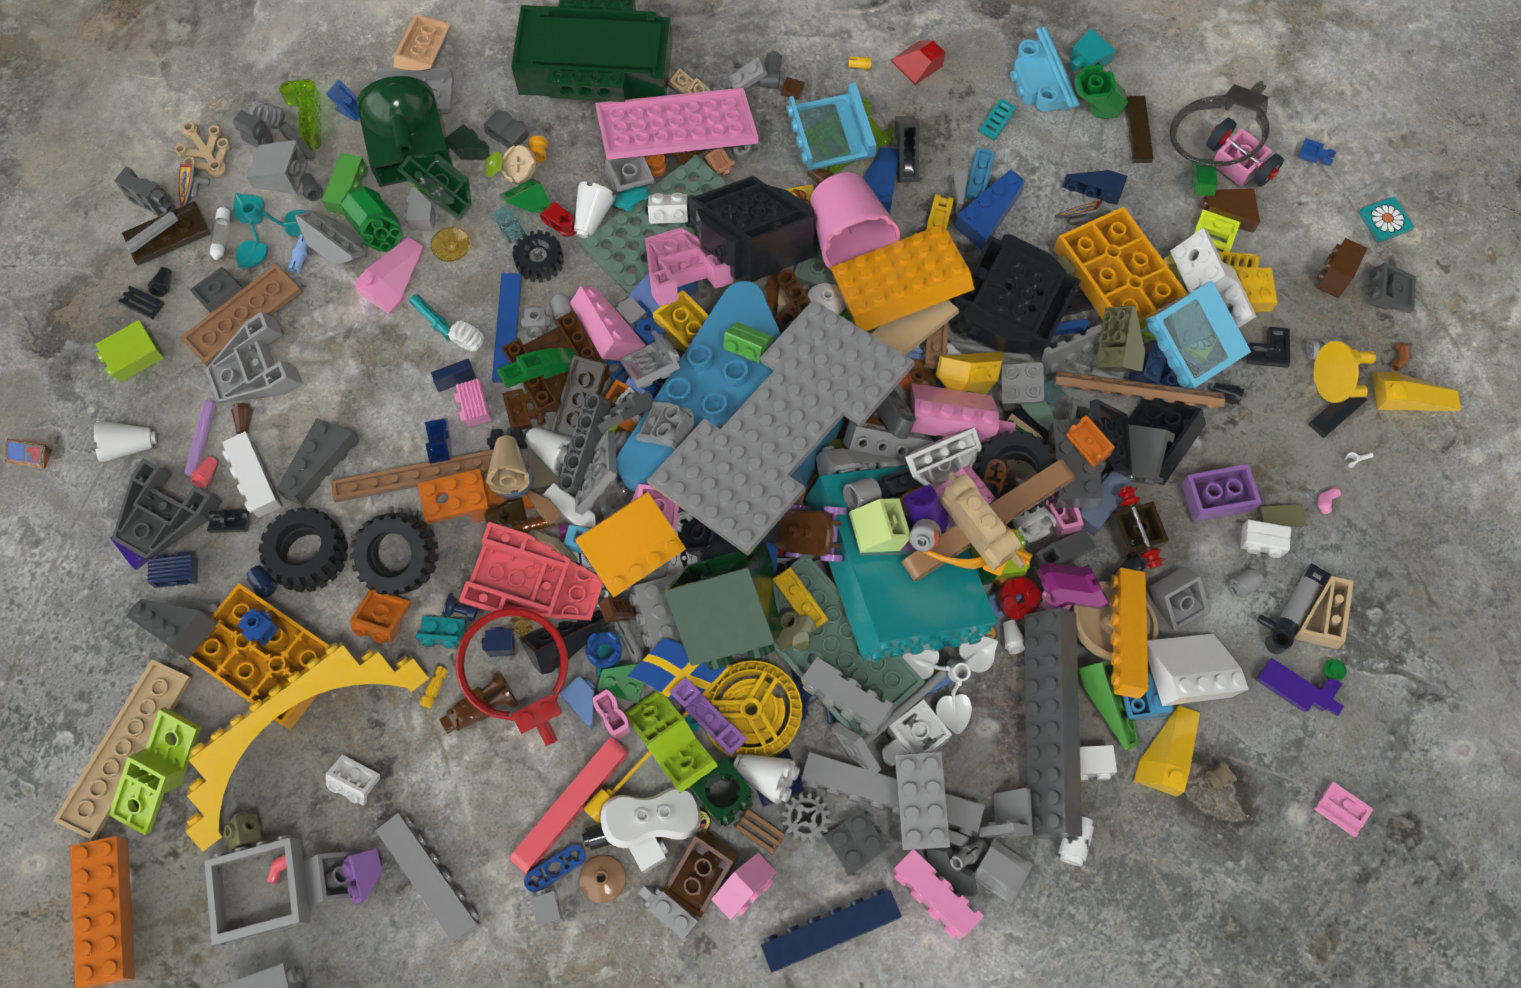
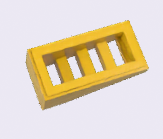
M1218 251L1221 261L1226 259V264L1233 268H1258L1260 259L1258 255Z

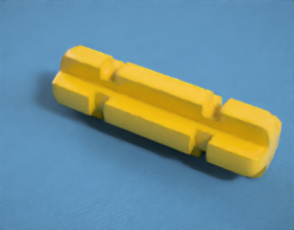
M442 666L436 667L434 671L435 676L431 677L424 692L425 696L423 695L420 700V705L430 709L434 703L433 698L437 697L443 684L442 680L448 674V670Z

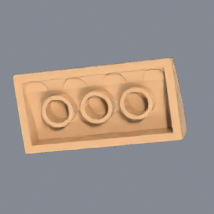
M415 14L394 54V68L413 71L431 69L451 24Z

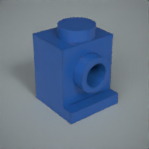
M650 317L645 320L642 318L636 322L634 332L645 343V346L655 342L651 333L653 330L658 334L661 333L665 339L664 330Z

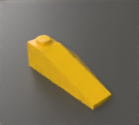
M1374 371L1372 373L1377 410H1461L1457 390L1397 372Z
M1180 705L1177 706L1147 751L1140 758L1134 782L1175 797L1184 793L1192 762L1200 712Z

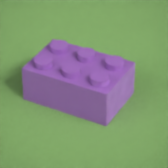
M1249 464L1190 474L1181 483L1193 523L1254 512L1262 503Z

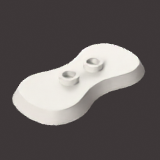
M675 787L666 789L648 798H638L629 795L614 796L605 802L601 810L603 833L609 843L620 848L636 846L652 837H667L677 840L687 839L698 831L701 824L700 807L694 794L687 789L679 793Z

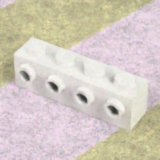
M243 432L223 441L222 444L225 450L222 453L227 462H231L232 467L229 469L235 479L238 478L240 484L237 485V488L241 495H245L247 499L244 504L249 513L253 512L260 518L281 508V503L251 437L246 432Z

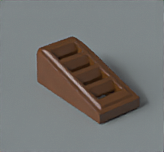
M606 597L599 603L605 623L636 620L637 612L635 607L630 605L629 597Z

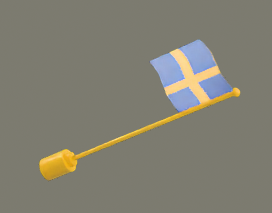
M663 638L627 677L641 681L676 701L670 694V691L685 677L705 697L729 670L732 671V666L729 664L715 670H709L706 662L691 666L684 645ZM685 711L682 717L685 719L688 713ZM648 751L612 791L609 788L606 791L601 788L585 805L583 810L600 824L601 810L605 802L616 796L615 793L649 758L651 753Z

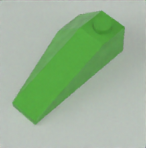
M1102 660L1079 668L1080 680L1084 684L1086 692L1124 749L1129 750L1139 745L1136 722L1133 719H1128L1122 695L1114 694V685L1111 684L1113 673L1111 661Z

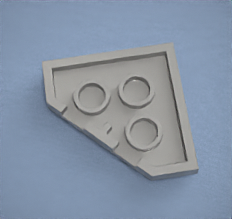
M607 430L595 446L594 451L596 453L593 463L588 464L583 477L585 481L582 491L578 490L575 497V512L580 515H584L588 509L593 507L598 496L603 495L607 485L617 477V443L615 442V432Z

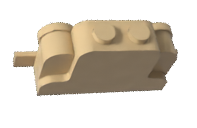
M951 472L948 479L952 484L947 486L944 495L939 497L941 505L992 571L1010 559L1020 570L1025 563L1016 553L1021 548V543L1011 529L1004 526L1003 522L981 496L974 481L967 474L961 475L958 479L954 472Z

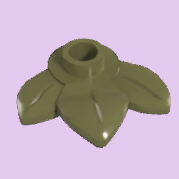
M787 611L780 619L783 630L777 639V645L781 651H785L791 645L801 651H807L810 645L809 633L817 629L816 624L809 616H801L795 611ZM794 619V624L790 626V620Z

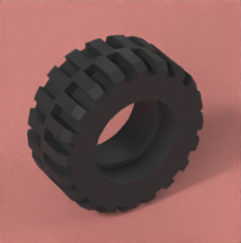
M1014 430L1013 434L1005 431L1001 433V437L998 438L995 435L990 438V444L985 442L981 447V452H978L976 457L975 473L983 481L988 463L994 458L999 457L1006 461H1025L1038 474L1057 462L1055 454H1052L1050 445H1044V439L1037 436V438H1034L1033 433L1030 432L1020 434V430ZM997 463L993 468L997 469L1000 463ZM989 483L987 485V488L993 495L997 494L998 487L996 484ZM1004 485L1002 496L1016 487ZM1053 494L1027 511L1030 514L1036 512L1037 506L1040 508L1045 506L1047 499H1051Z
M298 507L297 511L290 509L283 516L279 514L275 517L276 521L273 524L270 522L267 525L268 531L266 533L263 532L260 538L263 543L259 544L260 562L264 565L265 571L284 588L290 591L294 589L296 592L301 593L305 589L308 592L316 591V587L320 586L321 589L326 587V582L330 579L334 581L337 578L335 574L338 571L342 572L344 568L342 562L347 561L348 554L345 552L348 550V544L345 541L346 537L333 519L323 511L319 512L315 508L307 510L305 507ZM306 535L320 536V549L312 560L302 565L288 564L287 554L289 548L297 539Z
M401 512L377 515L372 520H367L362 524L363 529L357 530L355 533L357 540H352L350 546L354 548V552L350 553V559H354L355 565H352L353 572L358 571L360 574L357 576L358 580L366 582V588L369 590H376L377 594H388L389 596L405 594L420 588L423 583H427L430 579L429 575L435 572L436 566L434 562L439 559V554H435V549L439 548L438 542H433L432 538L435 536L433 531H428L426 529L428 525L424 521H418V517ZM389 534L401 535L408 542L411 549V562L406 571L400 574H393L387 571L379 559V545L383 538Z

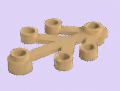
M192 122L184 123L182 132L186 138L194 141L199 150L186 148L184 144L176 145L174 151L179 157L188 156L183 160V164L192 162L191 164H194V169L207 171L214 178L223 177L226 174V165L223 161L231 145L226 138L218 140L222 135L220 128L216 125L209 127L210 137L206 146L199 136L200 130L197 125ZM217 143L219 151L217 153L216 158L214 159L212 154ZM192 157L206 159L208 163L196 162Z

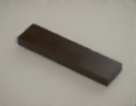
M1127 96L1126 112L1133 163H1152L1154 158L1145 96Z

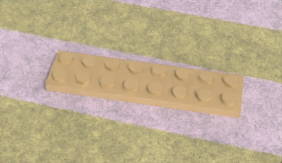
M155 660L150 661L54 818V822L94 841L97 839L110 817L109 812L128 756L146 749L159 709L166 707L173 711L192 680L191 677Z

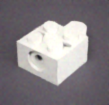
M923 699L888 727L887 733L893 740L883 748L881 753L882 759L887 765L895 766V755L934 753L950 740L952 733Z

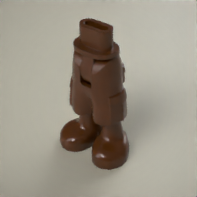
M500 671L492 675L491 681L483 689L477 687L472 690L478 699L492 708L500 705L515 708L519 705L513 693L507 688L509 686ZM496 691H500L497 695L488 700L487 696L491 695ZM465 697L455 703L447 711V715L439 720L446 733L449 734L454 730L460 731V729L466 728L477 721H483L490 716L474 707Z

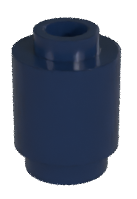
M255 566L247 572V581L259 597H269L275 593L277 583L262 566Z

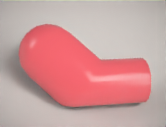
M285 854L272 861L266 882L278 884L281 871L287 868Z

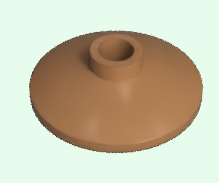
M605 855L590 859L583 866L580 873L579 882L581 890L587 898L594 902L606 903L614 900L622 892L625 885V872L622 865L613 857ZM600 874H605L606 879L604 882H598L597 878Z

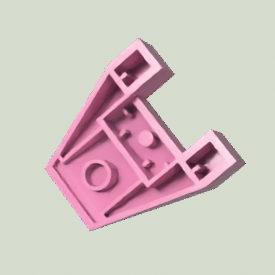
M682 227L645 238L651 293L659 306L678 301L677 287L707 278L714 288L724 287L733 283L730 266L704 249L698 237Z

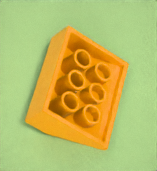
M645 492L575 538L576 543L613 598L686 550L678 535L648 492Z

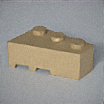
M1331 576L1326 585L1321 589L1294 639L1339 649L1346 640L1354 581Z

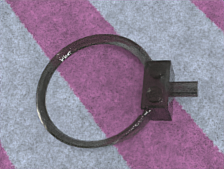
M1259 81L1249 90L1234 84L1225 95L1201 98L1185 106L1177 113L1170 126V141L1174 149L1183 158L1193 163L1211 167L1237 164L1254 156L1262 149L1269 137L1270 127L1266 116L1268 96L1262 94L1266 89V85ZM1233 104L1255 111L1256 122L1262 131L1261 140L1253 151L1241 158L1225 162L1207 161L1190 155L1180 146L1176 137L1179 124L1190 113L1204 109L1221 108V105L1225 106V110L1228 111Z

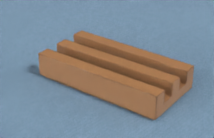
M749 809L735 827L738 832L772 855L786 836ZM749 817L752 818L757 823L771 831L779 838L777 840L774 839L772 836L758 828L756 825H754L747 819ZM743 825H747L749 828H751L752 830L763 836L765 839L773 843V847L771 848L763 841H761L760 839L749 833L747 830L742 828Z

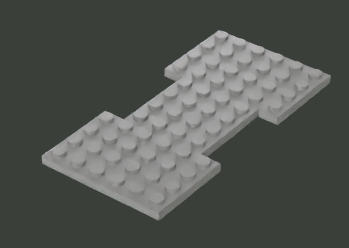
M815 300L810 302L760 357L761 363L772 369L773 372L728 422L719 429L704 418L647 480L651 487L748 556L805 492V486L790 477L843 416L862 426L915 366L914 360Z

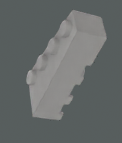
M817 657L801 678L804 685L803 689L811 695L816 693L822 697L821 701L828 707L833 708L835 706L841 711L840 714L845 719L858 722L860 724L859 728L867 734L874 733L877 735L892 714L893 703L888 700L884 703L881 702L877 693L870 689L863 691L862 686L856 680L850 677L842 678L843 673Z

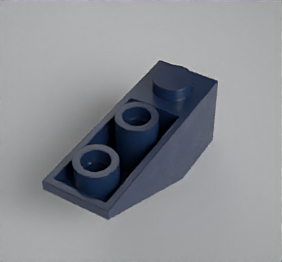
M1111 170L1066 174L1062 188L1117 205L1128 176Z

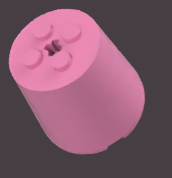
M851 172L839 173L822 181L813 191L810 204L814 209L815 226L822 257L830 270V267L899 241L900 232L897 224L862 176Z

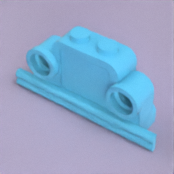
M1047 27L1036 29L1039 40L1028 39L1020 43L1017 60L1015 61L1013 71L1010 72V78L1012 82H1015L1018 97H1021L1026 105L1036 104V107L1043 112L1057 109L1068 110L1080 106Z

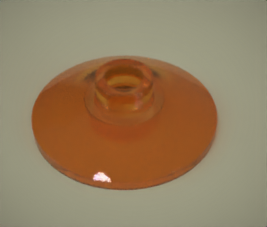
M912 359L915 366L899 383L905 394L909 397L911 383L933 387L936 385L934 370L924 368V361L921 359ZM915 373H918L921 378H917Z

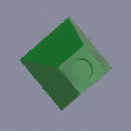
M533 178L499 194V197L508 204L536 213L543 212L547 208L546 206L551 204L542 184Z

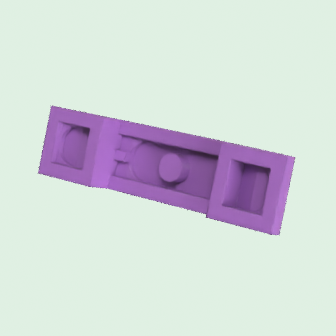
M686 677L670 691V694L730 756L747 741L732 723L730 724Z

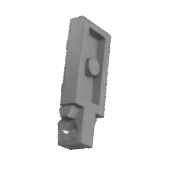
M646 884L639 891V894L647 901L645 906L649 908L648 910L681 939L685 940L699 922V919L665 890L662 891L657 888L654 891Z

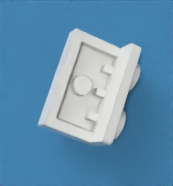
M656 193L649 195V223L688 222L687 194L673 193L672 195H663Z

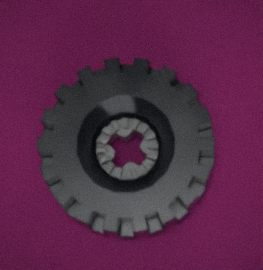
M538 230V234L530 231L529 236L526 233L522 235L523 240L518 238L516 241L517 245H514V252L512 254L518 273L523 275L524 279L528 280L530 277L531 282H535L538 279L539 283H542L545 278L549 281L552 275L556 277L558 275L557 270L561 272L562 264L564 265V256L561 244L554 235L551 237L550 232L546 231L543 234L542 230ZM542 255V259H535V257Z

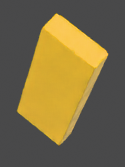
M791 567L773 578V582L795 612L801 616L811 617L817 628L828 622L827 616Z

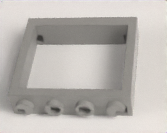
M284 835L278 837L275 842H258L256 847L236 848L235 853H218L213 855V859L204 861L212 946H226L311 923L301 839L291 838V835ZM285 849L292 914L227 932L221 866Z

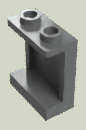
M1129 425L1132 475L1125 477L1132 482L1140 479L1142 483L1148 485H1155V482L1163 483V478L1159 477L1167 442L1173 443L1175 434L1164 429Z

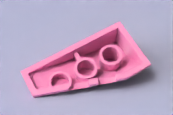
M407 237L368 267L354 282L359 295L388 314H391L405 296V289L407 284H410L412 272L417 267L424 247Z

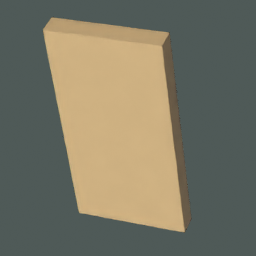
M949 300L884 324L873 331L871 335L902 354L907 355L956 316L959 310Z

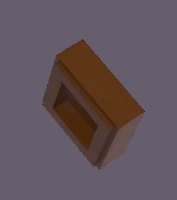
M787 77L781 90V96L788 98L793 96L795 100H799L805 82Z

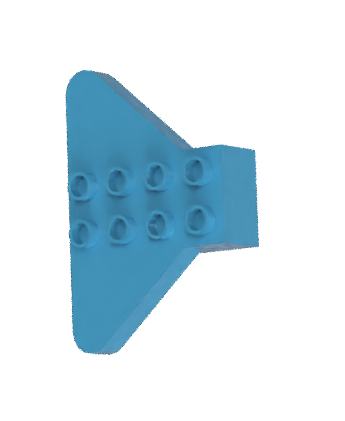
M736 282L725 290L678 362L680 369L672 372L653 400V402L671 403L679 407L689 408L694 413L693 430L704 418L721 429L773 372L772 369L762 363L759 364L723 348L725 331L731 328L735 322L772 335L773 343L781 335L761 289L753 282ZM651 408L645 412L616 459V469L624 485L631 491H636L638 483L648 484L647 480L676 450L669 446L646 443L635 438L639 434ZM844 417L841 418L790 476L804 485L805 489L818 469L815 456L821 452V449L830 447L845 423Z

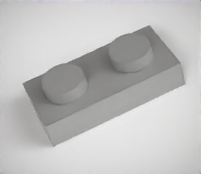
M757 57L729 76L733 89L744 88L745 90L768 74L763 59Z

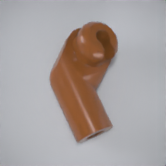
M1402 342L1395 346V352L1399 353V357L1391 364V368L1394 371H1399L1410 361L1411 348L1407 343Z

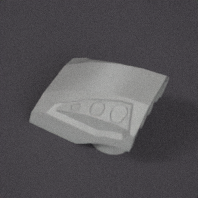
M653 402L652 408L639 434L635 438L642 442L669 446L676 449L692 432L694 428V413L689 408L679 407L671 403Z
M994 838L975 872V879L987 891L1011 905L1033 864Z

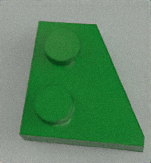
M640 663L602 669L596 691L603 692L608 690L616 697L639 703L645 683L628 678L627 676Z

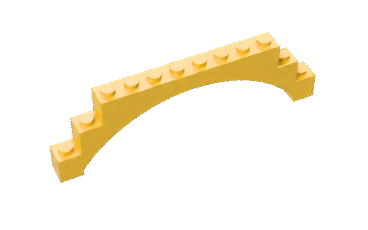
M342 641L339 644L335 642L325 649L326 653L320 658L316 656L306 664L307 667L301 672L297 670L287 678L288 682L284 685H277L268 692L269 696L264 700L258 699L249 706L250 710L245 714L239 713L229 721L230 725L225 729L219 728L210 735L211 739L205 744L200 742L190 750L189 762L202 775L203 779L199 777L188 786L187 797L199 809L201 814L197 812L186 821L188 824H186L185 832L202 851H205L223 837V830L219 826V816L229 778L249 744L276 717L312 696L351 685H393L408 688L412 692L429 679L413 656L410 654L408 657H401L395 662L396 666L392 668L377 648L373 651L371 649L367 650L360 656L361 660L357 661Z

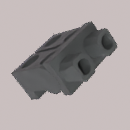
M127 166L114 180L128 201L153 212L158 217L162 213L166 214L175 209L174 204L169 201L167 194L162 191L158 183L154 181L150 183L147 179H139L134 171Z

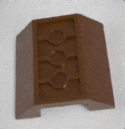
M574 311L556 319L557 328L524 345L519 338L501 347L510 364L516 362V356L549 348H571L576 356L605 364ZM610 370L608 371L606 381L611 376ZM568 371L547 379L539 376L522 383L539 413L557 411Z

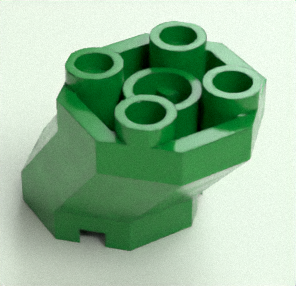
M1084 66L1081 73H1078L1075 77L1074 83L1077 94L1088 103L1089 110L1093 112L1096 118H1117L1127 107L1128 99L1125 89L1115 81L1113 72H1106L1103 66Z
M362 186L358 190L353 188L347 191L341 200V206L346 219L360 234L364 244L382 252H389L392 248L396 247L403 237V232L398 218L382 201L380 193L366 186Z

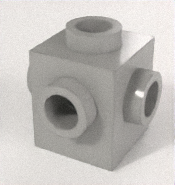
M544 307L524 309L521 325L522 329H526L528 338L540 337L548 333V327H551L550 315H546Z

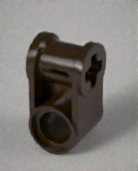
M523 498L505 501L502 504L488 508L485 512L486 522L498 525H508L527 519Z

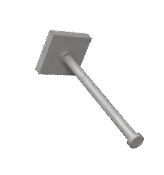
M949 659L946 666L951 667L957 664V662ZM940 670L898 706L877 735L871 733L870 735L866 734L862 738L840 723L835 724L831 729L850 760L874 776L881 771L867 745L948 676V671Z

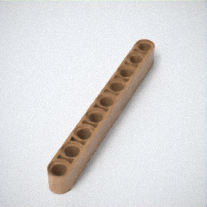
M1063 459L1058 460L992 502L989 506L1003 524L1006 525L1071 483L1076 476ZM956 525L941 535L937 546L931 551L954 558L973 545ZM917 550L901 563L913 581L916 582L946 562Z

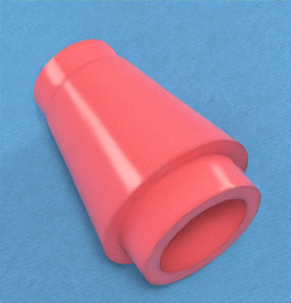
M206 457L191 474L192 478L190 481L200 488H206L207 485H211L218 461L212 457Z

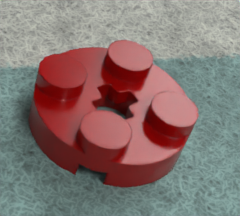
M1025 577L1007 579L1001 584L997 594L1001 612L1006 617L1015 620H1024V615L1035 613L1041 599V591L1037 589L1033 581ZM1021 594L1022 601L1017 604V599L1015 598V595Z

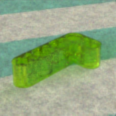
M310 79L282 83L279 90L285 103L288 106H298L300 138L305 141L311 151L319 149L321 146V102L315 83Z

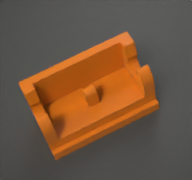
M1087 415L1076 426L1073 424L1065 435L1093 468L1107 459L1115 448Z

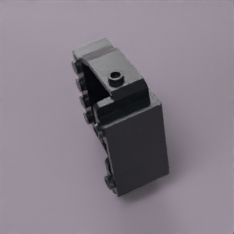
M750 176L690 198V226L696 230L701 246L723 263L730 266L731 277L735 280L744 278L748 282H755L768 275L811 259L813 256L814 209L785 189L767 185L755 176Z
M990 235L971 270L972 279L976 277L980 279V282L970 301L963 298L964 294L957 297L954 305L958 308L959 313L949 321L957 325L954 330L955 333H963L969 339L977 340L999 352L1024 354L1027 351L1041 358L1044 349L1049 346L1081 280L1066 273L1067 271L1050 253L1014 235H1003L1001 240Z

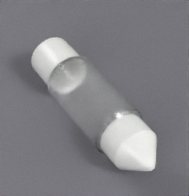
M226 206L217 209L213 223L210 254L214 260L224 256L227 246L231 211Z

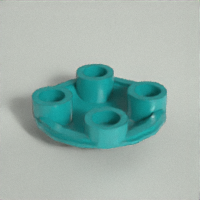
M643 185L620 191L616 195L613 205L617 208H624L626 212L633 210L635 204L646 200L650 195L648 187Z

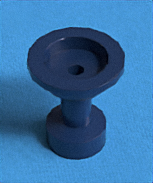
M450 593L446 599L442 617L445 618L457 612L466 615V620L473 622L478 608L457 604V598L453 596V593Z

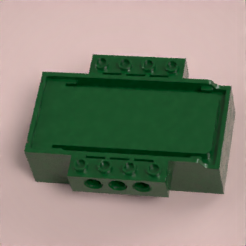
M559 0L558 7L521 5L511 65L518 94L550 96V98L612 102L667 96L673 43L670 17H660L652 11H636L635 0Z

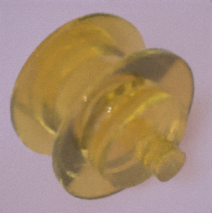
M514 616L510 619V622L515 623V626L511 628L512 631L520 634V637H525V634L533 629L532 626L528 625L531 619Z

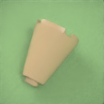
M509 435L501 436L496 440L486 477L489 488L498 494L509 495L511 491L518 490L519 493L527 488L530 482L529 473L517 441Z

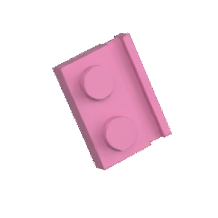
M1331 782L1314 810L1353 837H1356L1373 811V808L1335 782Z

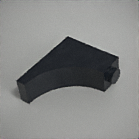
M895 116L899 182H919V122L915 116Z

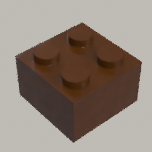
M1347 238L1341 244L1337 243L1332 253L1328 255L1324 263V269L1320 271L1317 277L1319 283L1316 288L1339 298L1353 280L1368 248Z

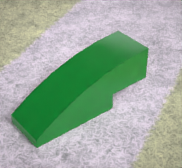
M1192 158V187H1194V194L1215 196L1218 180L1214 161L1206 158Z

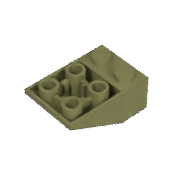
M1136 307L1105 308L1096 368L1112 372H1142L1145 347Z

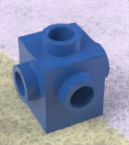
M254 608L250 612L245 613L238 624L244 630L241 633L251 642L256 639L263 646L279 630L278 627L270 622L273 618L264 610L259 613Z

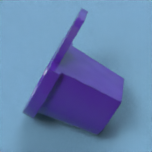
M930 484L904 496V515L910 532L914 524L921 519H931L939 525L941 532L945 530L949 523V514L941 505L936 491Z

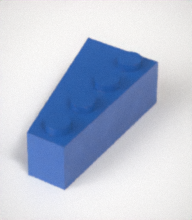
M1010 169L957 215L955 228L982 251L989 236L995 234V231L1021 195L1025 180Z

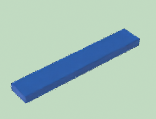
M501 273L492 373L493 383H503L497 373V368L510 364L501 347L517 340L522 275L517 273Z

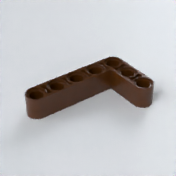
M790 269L782 270L778 275V282L792 305L774 316L781 334L791 324H787V322L791 320L793 322L811 302L797 276Z

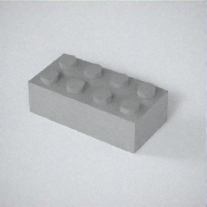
M942 752L895 755L902 849L950 847Z

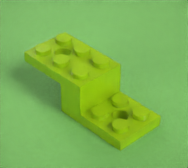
M655 691L624 713L632 728L644 742L655 761L679 793L689 788L693 783L717 767L714 759L697 740L682 715L668 698L660 692Z
M166 707L159 709L146 749L134 753L127 758L109 816L145 836L150 834L164 794L181 786L190 763V750L196 745L202 727ZM171 733L175 734L177 738L176 743L173 742ZM134 800L138 802L139 809L136 808V805L133 802Z

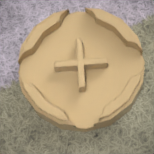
M523 145L510 147L502 158V174L505 179L514 184L527 182L536 169V158L532 150Z

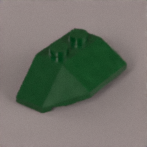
M439 154L408 155L398 167L397 171L459 221L472 206L469 179Z

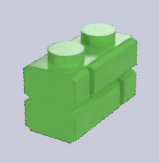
M735 322L731 328L725 331L723 348L760 364V357L773 344V336Z

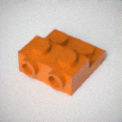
M369 590L350 619L351 629L355 635L359 637H364L365 635L373 637L379 644H384L385 642L392 643L401 629L402 619L411 606L410 601L397 596H389L388 594H377L376 590Z

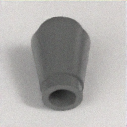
M310 173L303 174L301 180L304 197L310 201L319 200L323 191L321 186Z

